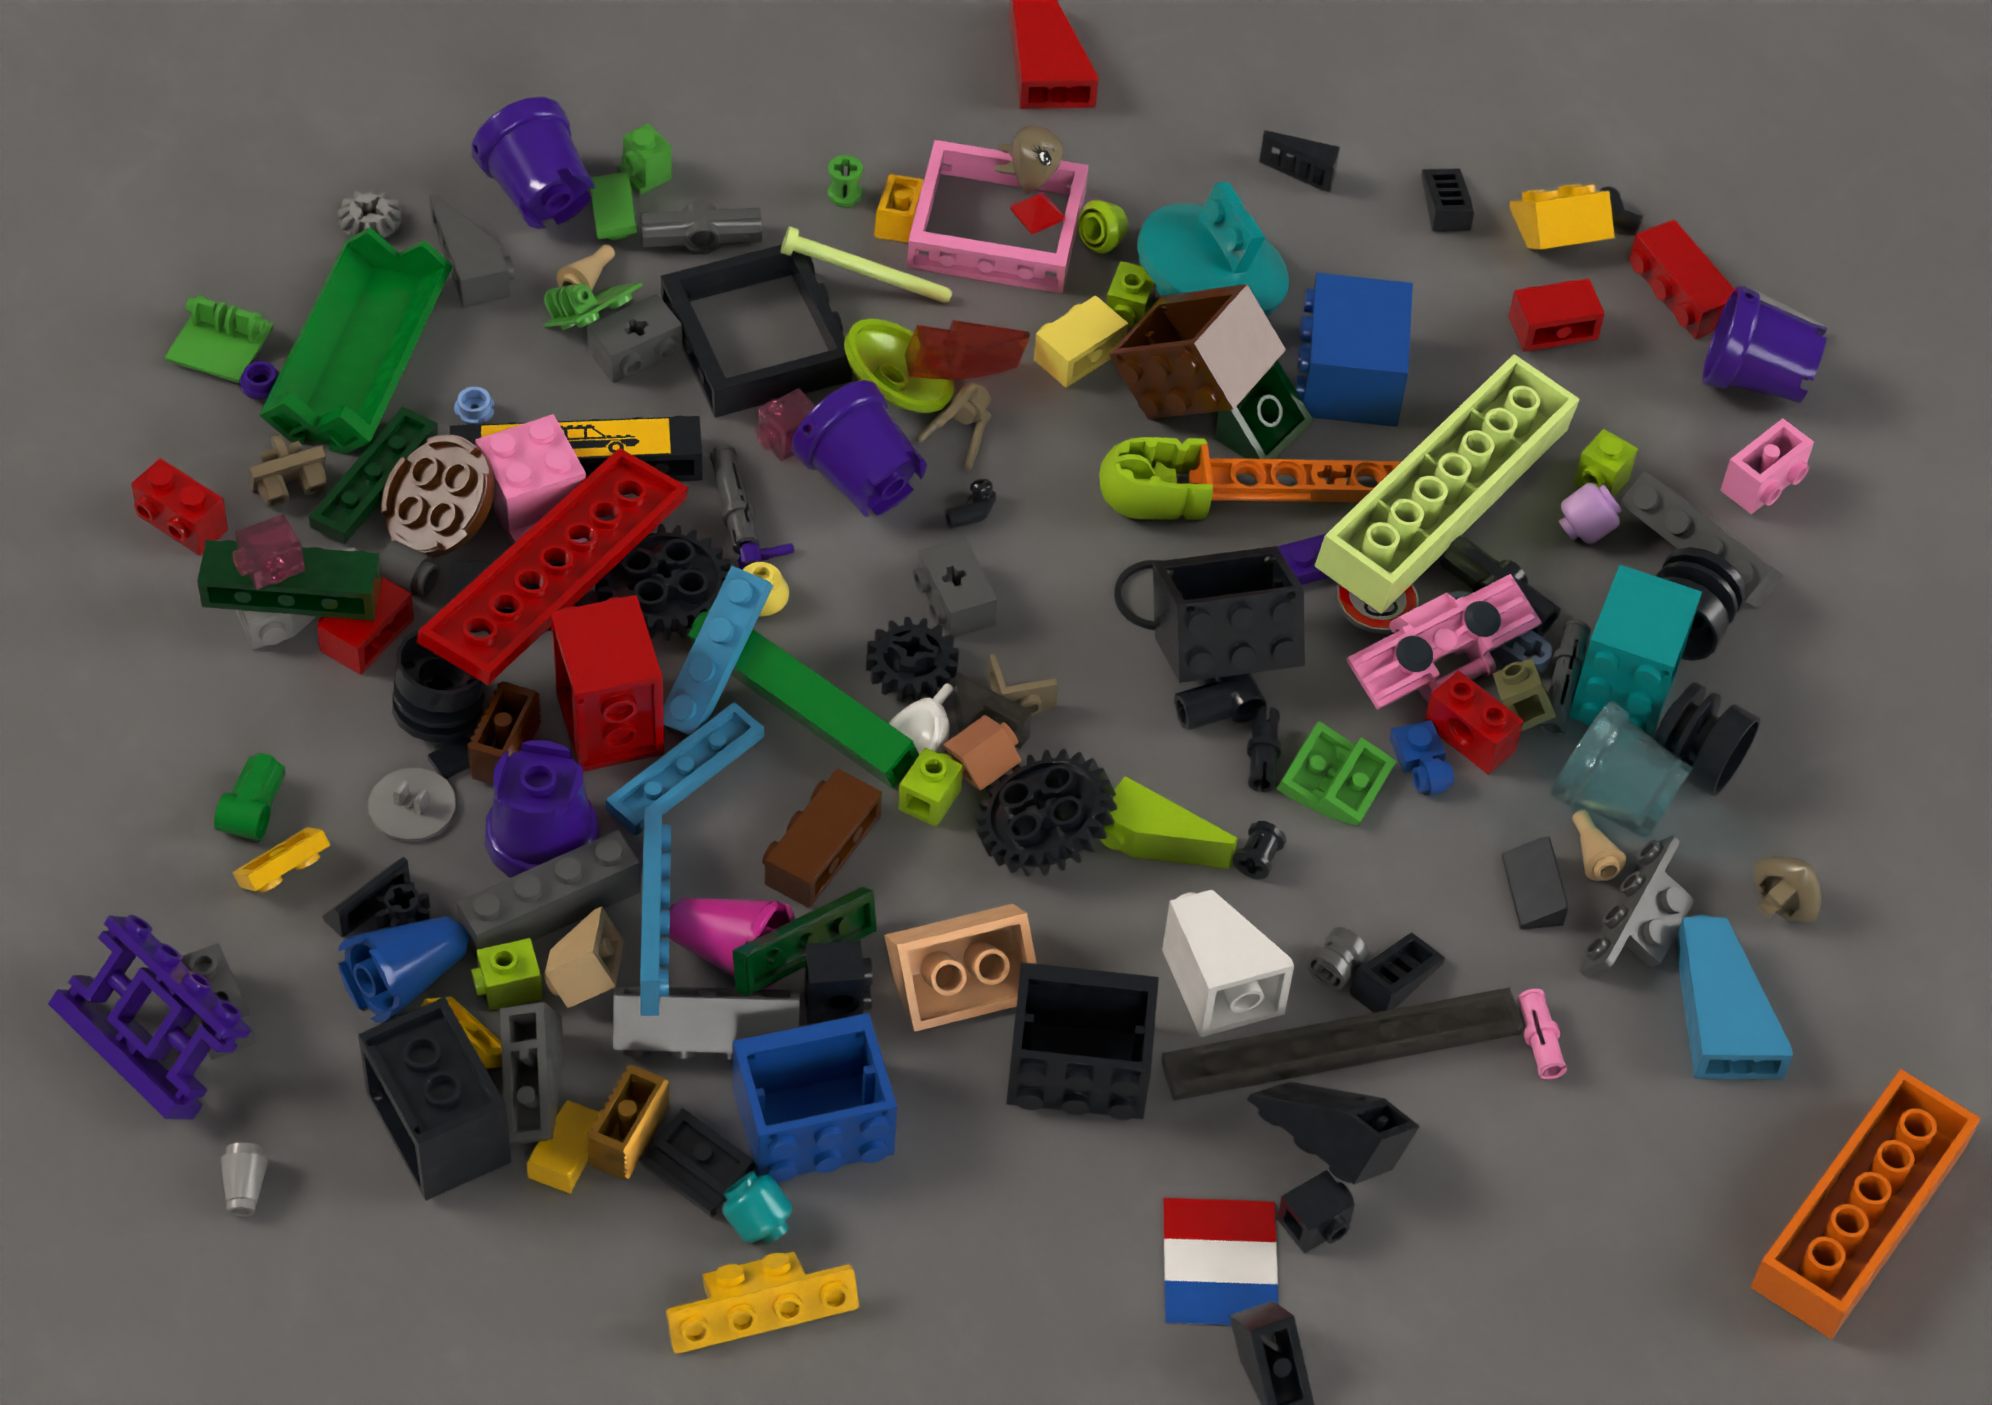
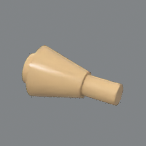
M603 245L592 256L559 269L557 272L558 286L585 284L592 291L603 267L615 256L613 248L609 245Z
M1587 810L1577 811L1573 815L1572 820L1581 835L1580 842L1585 875L1593 881H1608L1615 878L1626 864L1625 854L1596 828Z

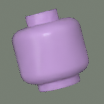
M1587 483L1562 501L1561 510L1565 517L1559 520V523L1572 541L1580 537L1585 543L1594 544L1619 526L1620 517L1618 514L1623 509L1605 484L1598 487L1594 483Z

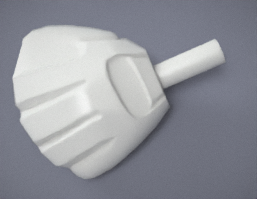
M946 683L933 699L922 698L913 702L888 723L913 740L919 755L925 747L936 753L945 752L946 749L943 744L949 741L950 724L942 703L954 691L953 687Z

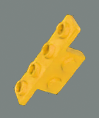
M795 1252L785 1254L772 1253L761 1260L740 1265L727 1264L719 1267L716 1271L702 1274L704 1290L708 1299L667 1309L666 1316L672 1349L674 1353L679 1354L856 1310L859 1307L855 1272L850 1264L805 1275Z

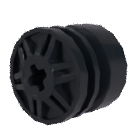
M1693 547L1677 549L1666 558L1662 569L1658 571L1656 577L1702 592L1681 659L1690 661L1706 659L1715 652L1727 631L1728 625L1733 622L1736 612L1740 610L1747 593L1744 580L1734 566L1717 554L1706 549Z
M418 630L403 639L397 650L392 714L399 727L412 737L436 743H448L464 738L477 728V723L481 720L486 684L417 643Z
M1693 682L1671 705L1663 717L1652 745L1650 760L1658 765H1663L1671 757L1668 768L1674 774L1679 773L1692 761L1693 765L1689 775V783L1712 796H1717L1732 779L1748 753L1758 732L1760 717L1736 704L1731 705L1721 717H1718L1717 713L1721 703V696L1717 693H1711L1704 700L1706 687Z

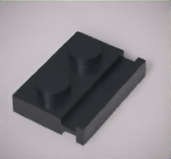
M684 1108L677 1113L654 1140L653 1147L646 1155L643 1154L639 1158L643 1167L711 1218H714L717 1214L716 1210L727 1200L724 1196L726 1190L742 1177L751 1173L756 1167L753 1159Z

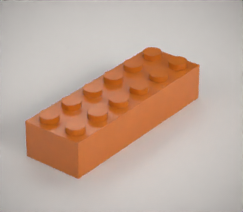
M1900 1069L1764 1256L1750 1288L1832 1340L1967 1148L1981 1118Z

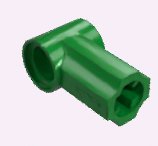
M259 752L255 756H249L232 792H225L218 802L214 815L215 830L260 841L264 837L269 825L271 804L286 775L285 765L279 763L273 756Z

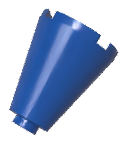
M448 916L352 935L344 939L338 948V952L345 949V960L338 963L339 973L345 989L360 1010L368 1007L376 1014L370 1018L371 1020L386 1022L399 1014L466 955L469 943L468 933L460 922L454 921Z

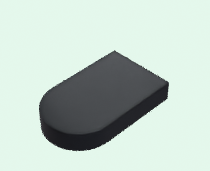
M471 738L458 739L427 754L429 762L439 775L448 779L469 768L467 743L471 742Z

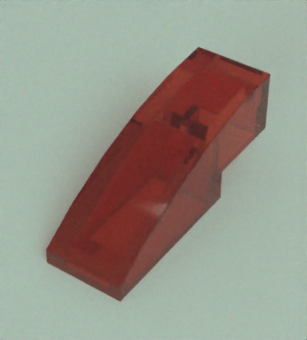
M957 320L952 321L949 329L916 325L905 353L909 377L968 379L1008 371L1018 367L1030 339L1029 331Z

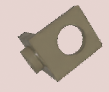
M996 654L989 655L987 682L1000 720L1020 716L1031 717L1041 712L1056 709L1058 694L1056 678L1006 687Z

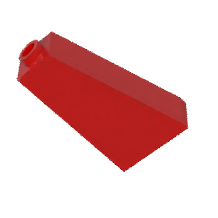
M1010 0L1009 17L1020 109L1096 108L1098 74L1057 0Z

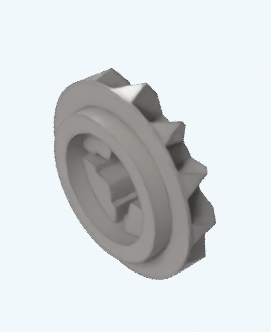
M372 188L368 194H361L355 190L353 198H344L341 209L337 210L339 226L350 237L370 228L383 238H386L398 229L402 221L398 200L391 199L387 191L378 195ZM376 209L377 215L370 213L363 217L362 211L369 213Z

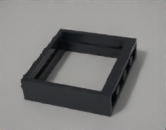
M781 244L661 275V299L682 324L683 351L715 418L852 381L853 371L847 360L844 348L845 337L843 335L840 315L837 311L832 312L829 306L827 289L823 283L817 282L813 261L810 256L795 251L792 252L791 256L780 253ZM792 275L829 351L726 378L690 301Z

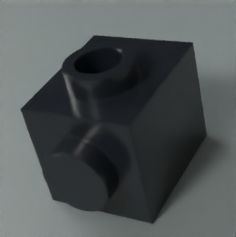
M1325 1170L1281 1196L1277 1220L1305 1254L1325 1241L1329 1244L1338 1241L1349 1231L1355 1206L1354 1199L1347 1186L1342 1182H1337L1329 1171Z

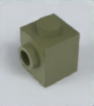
M1533 658L1511 663L1503 670L1493 673L1503 705L1524 720L1521 731L1556 717L1548 692Z

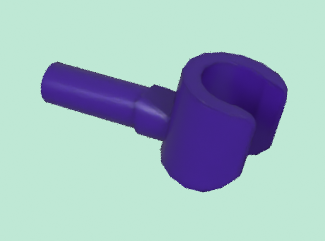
M745 543L740 549V557L737 560L738 567L743 570L746 566L755 562L794 553V546L792 543L760 549L756 543Z

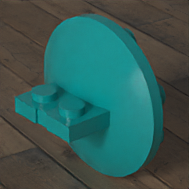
M1216 182L1205 205L1177 203L1155 210L1147 217L1139 232L1137 240L1139 263L1156 283L1157 291L1161 296L1248 284L1266 317H1268L1280 307L1287 294L1289 275L1284 260L1272 243L1265 237L1253 217L1248 214L1243 206V202L1229 182Z

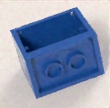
M1316 272L1314 289L1306 288L1304 312L1309 313V316H1301L1299 339H1301V342H1305L1306 345L1299 346L1297 369H1299V373H1304V376L1297 375L1295 388L1312 418L1398 427L1409 369L1413 283Z
M869 1013L733 1041V1093L751 1158L756 1165L755 1173L757 1177L760 1175H770L777 1183L791 1180L796 1175L815 1171L821 1173L832 1172L843 1165L861 1161L874 1163L884 1159L886 1156L894 1155L897 1104Z

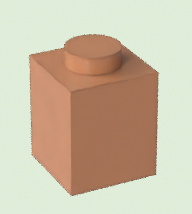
M986 715L943 744L949 756L963 765L962 778L980 791L1022 762L1014 747L1018 744V739L1011 728L1005 722L998 724Z

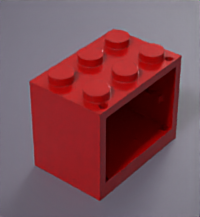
M637 595L623 598L615 597L604 602L579 607L571 606L560 611L550 612L555 692L577 764L580 762L583 772L665 755L663 676Z

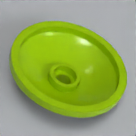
M863 319L856 322L846 334L844 348L852 371L859 380L874 382L889 405L914 413H930L943 409L952 398L954 380L947 364L934 348L912 331L882 319Z

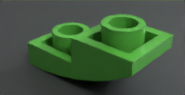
M629 171L591 177L594 183V189L591 188L598 239L620 240L626 238L629 234L637 233Z

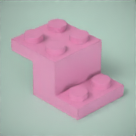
M554 414L475 440L476 446L486 454L492 465L495 477L494 512L511 545L586 479V472ZM581 538V539H578V540H573V541L578 542V543H588V542H590L589 540H587V539H585V538Z

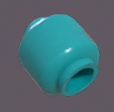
M751 1172L734 1183L724 1193L727 1200L723 1205V1215L744 1242L753 1243L763 1239L766 1245H768L788 1231L789 1226L785 1221L791 1215L793 1205L772 1176L760 1175L757 1177L754 1172Z

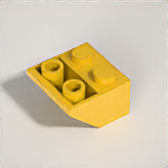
M1570 184L1558 186V190L1545 191V189L1524 191L1521 192L1522 199L1509 201L1512 215L1529 249H1547L1615 238L1610 192L1596 191L1595 184Z

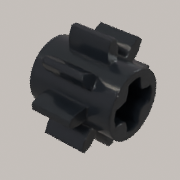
M413 882L409 885H394L392 883L385 897L376 896L377 911H379L376 913L378 928H385L387 926L390 928L430 919V911L428 910L430 908L429 894L422 893L419 895Z

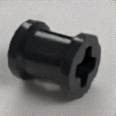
M1260 820L1251 824L1248 830L1249 838L1245 846L1237 850L1233 856V863L1242 874L1258 880L1269 876L1272 868L1271 861L1277 851L1284 848L1287 841L1285 834L1276 825Z

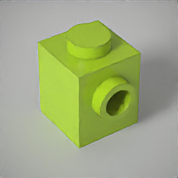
M1120 261L1107 293L1106 304L1128 323V328H1133L1152 307L1156 297L1157 285L1142 266Z
M1603 428L1581 453L1573 484L1579 488L1587 483H1594L1598 487L1605 484L1615 497L1630 479L1638 448Z
M925 747L899 784L898 810L937 828L962 790L963 765L947 754L936 753Z
M531 938L477 950L478 968L471 969V976L476 996L485 995L489 1012L499 1010L500 1008L543 1000L541 973Z

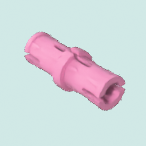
M1538 988L1526 990L1517 997L1526 1026L1523 1032L1525 1042L1528 1046L1532 1047L1540 1078L1545 1080L1558 1078L1567 1071L1558 1042L1561 1035L1559 1026L1551 1019L1544 991Z

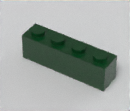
M206 540L197 583L201 606L205 608L374 621L382 575L379 553H369L361 550H330L320 547L304 548L281 546L278 544L240 543L232 540Z

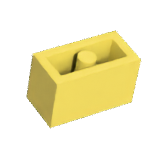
M1095 295L1082 304H1076L1067 314L1053 323H1046L1039 329L1035 337L1034 361L1067 388L1111 359L1109 353L1127 335L1128 323Z

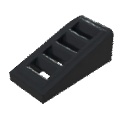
M1265 130L1259 162L1317 189L1330 192L1336 174L1340 147ZM1272 148L1279 149V154L1273 153Z
M1422 169L1421 176L1432 231H1471L1474 210L1461 169Z
M1411 932L1357 970L1350 988V994L1378 1017L1383 1018L1443 965L1445 957ZM1408 953L1410 956H1412L1414 959H1416V960H1417L1418 962H1420L1421 964H1420V965L1416 964L1414 961H1412L1410 958H1408L1405 954Z

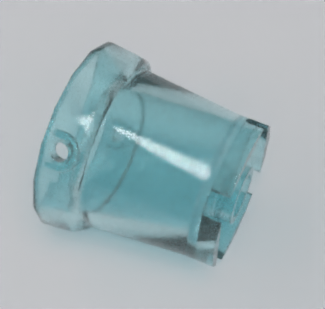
M1611 700L1599 712L1555 780L1550 796L1567 805L1577 803L1633 832L1646 841L1694 767L1679 759L1629 720L1630 713Z

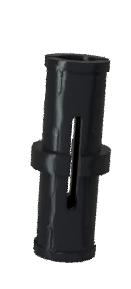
M1267 706L1254 709L1252 713V738L1247 744V754L1251 758L1248 785L1254 791H1258L1259 779L1263 778L1262 792L1271 791L1276 787V760L1281 754V743L1278 740L1280 712L1271 707L1270 717L1266 720Z

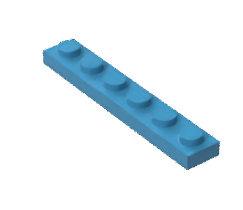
M644 806L640 1016H659V997H669V969H660V967H669V939H661V937H670V910H661V908H670V881H662V879L671 878V852L662 851H671V824H662V806Z

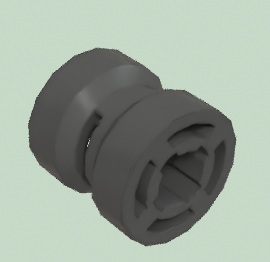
M1336 927L1325 938V947L1316 949L1307 959L1306 963L1312 977L1321 985L1332 990L1343 988L1351 977V970L1359 968L1368 958L1369 954L1366 944L1356 933L1343 927Z

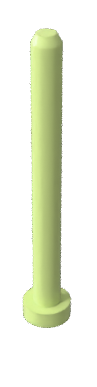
M789 226L780 253L791 256L792 252L795 251L942 303L949 302L951 299L952 291L948 287L798 236L799 229Z

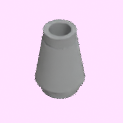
M233 1143L226 1147V1154L220 1159L225 1201L227 1204L226 1212L238 1217L252 1216L255 1214V1207L258 1202L268 1159L264 1157V1148L260 1145Z

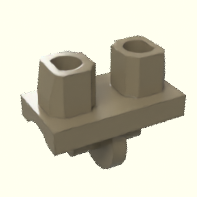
M280 434L271 436L272 449L259 452L261 464L249 467L251 479L248 482L252 493L259 491L268 508L284 504L289 500V494L285 486L287 482L299 479L304 495L310 496L326 490L324 472L326 455L322 445L303 451L299 440L285 444Z

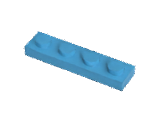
M731 566L663 706L664 726L690 736L709 721L774 586L769 581Z
M733 702L605 800L606 811L637 836L644 830V806H662L663 816L763 739L764 727Z

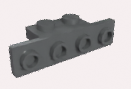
M1675 835L1660 841L1652 840L1639 852L1637 867L1622 883L1620 887L1621 896L1617 903L1603 917L1602 921L1605 925L1598 937L1585 950L1587 957L1579 970L1585 977L1611 968L1624 945L1649 968L1661 964L1679 930L1682 918L1687 916L1695 901L1690 894L1665 872L1680 844V840Z

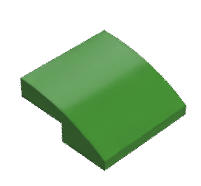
M1318 720L1275 789L1303 806L1327 817L1358 826L1391 772L1396 760L1362 737L1353 744Z

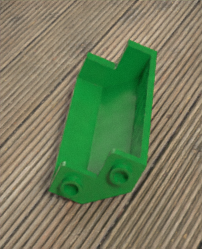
M370 228L345 240L259 416L288 441L295 442L299 440L300 444L305 445L307 439L329 444V451L347 454L370 443L453 265L426 241H421L399 253L381 235Z

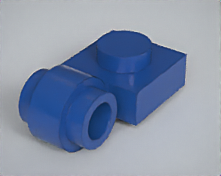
M1432 720L1391 728L1389 740L1403 771L1412 770L1413 783L1418 793L1425 792L1426 795L1446 792L1447 787L1453 786V770L1451 764L1445 761L1446 751Z

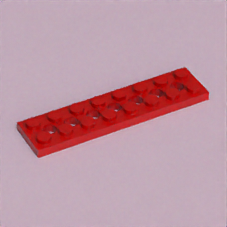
M619 448L418 630L417 643L489 685L551 627L550 612L571 607L686 500L688 487ZM630 493H633V494L637 495L638 497H637V498H627V497H624V496H622V495H628V494H630ZM608 515L614 518V520L605 521L599 519L598 517H604ZM581 538H585V539L589 540L590 542H588V543H578V542H575V541H573V540H578V539H581ZM559 560L563 562L565 565L553 566L547 562H556ZM536 584L540 588L531 590L523 587L522 585L526 586ZM510 607L513 610H515V612L502 613L497 609H504ZM480 631H485L489 634V636L476 637L472 635L470 632L476 633Z

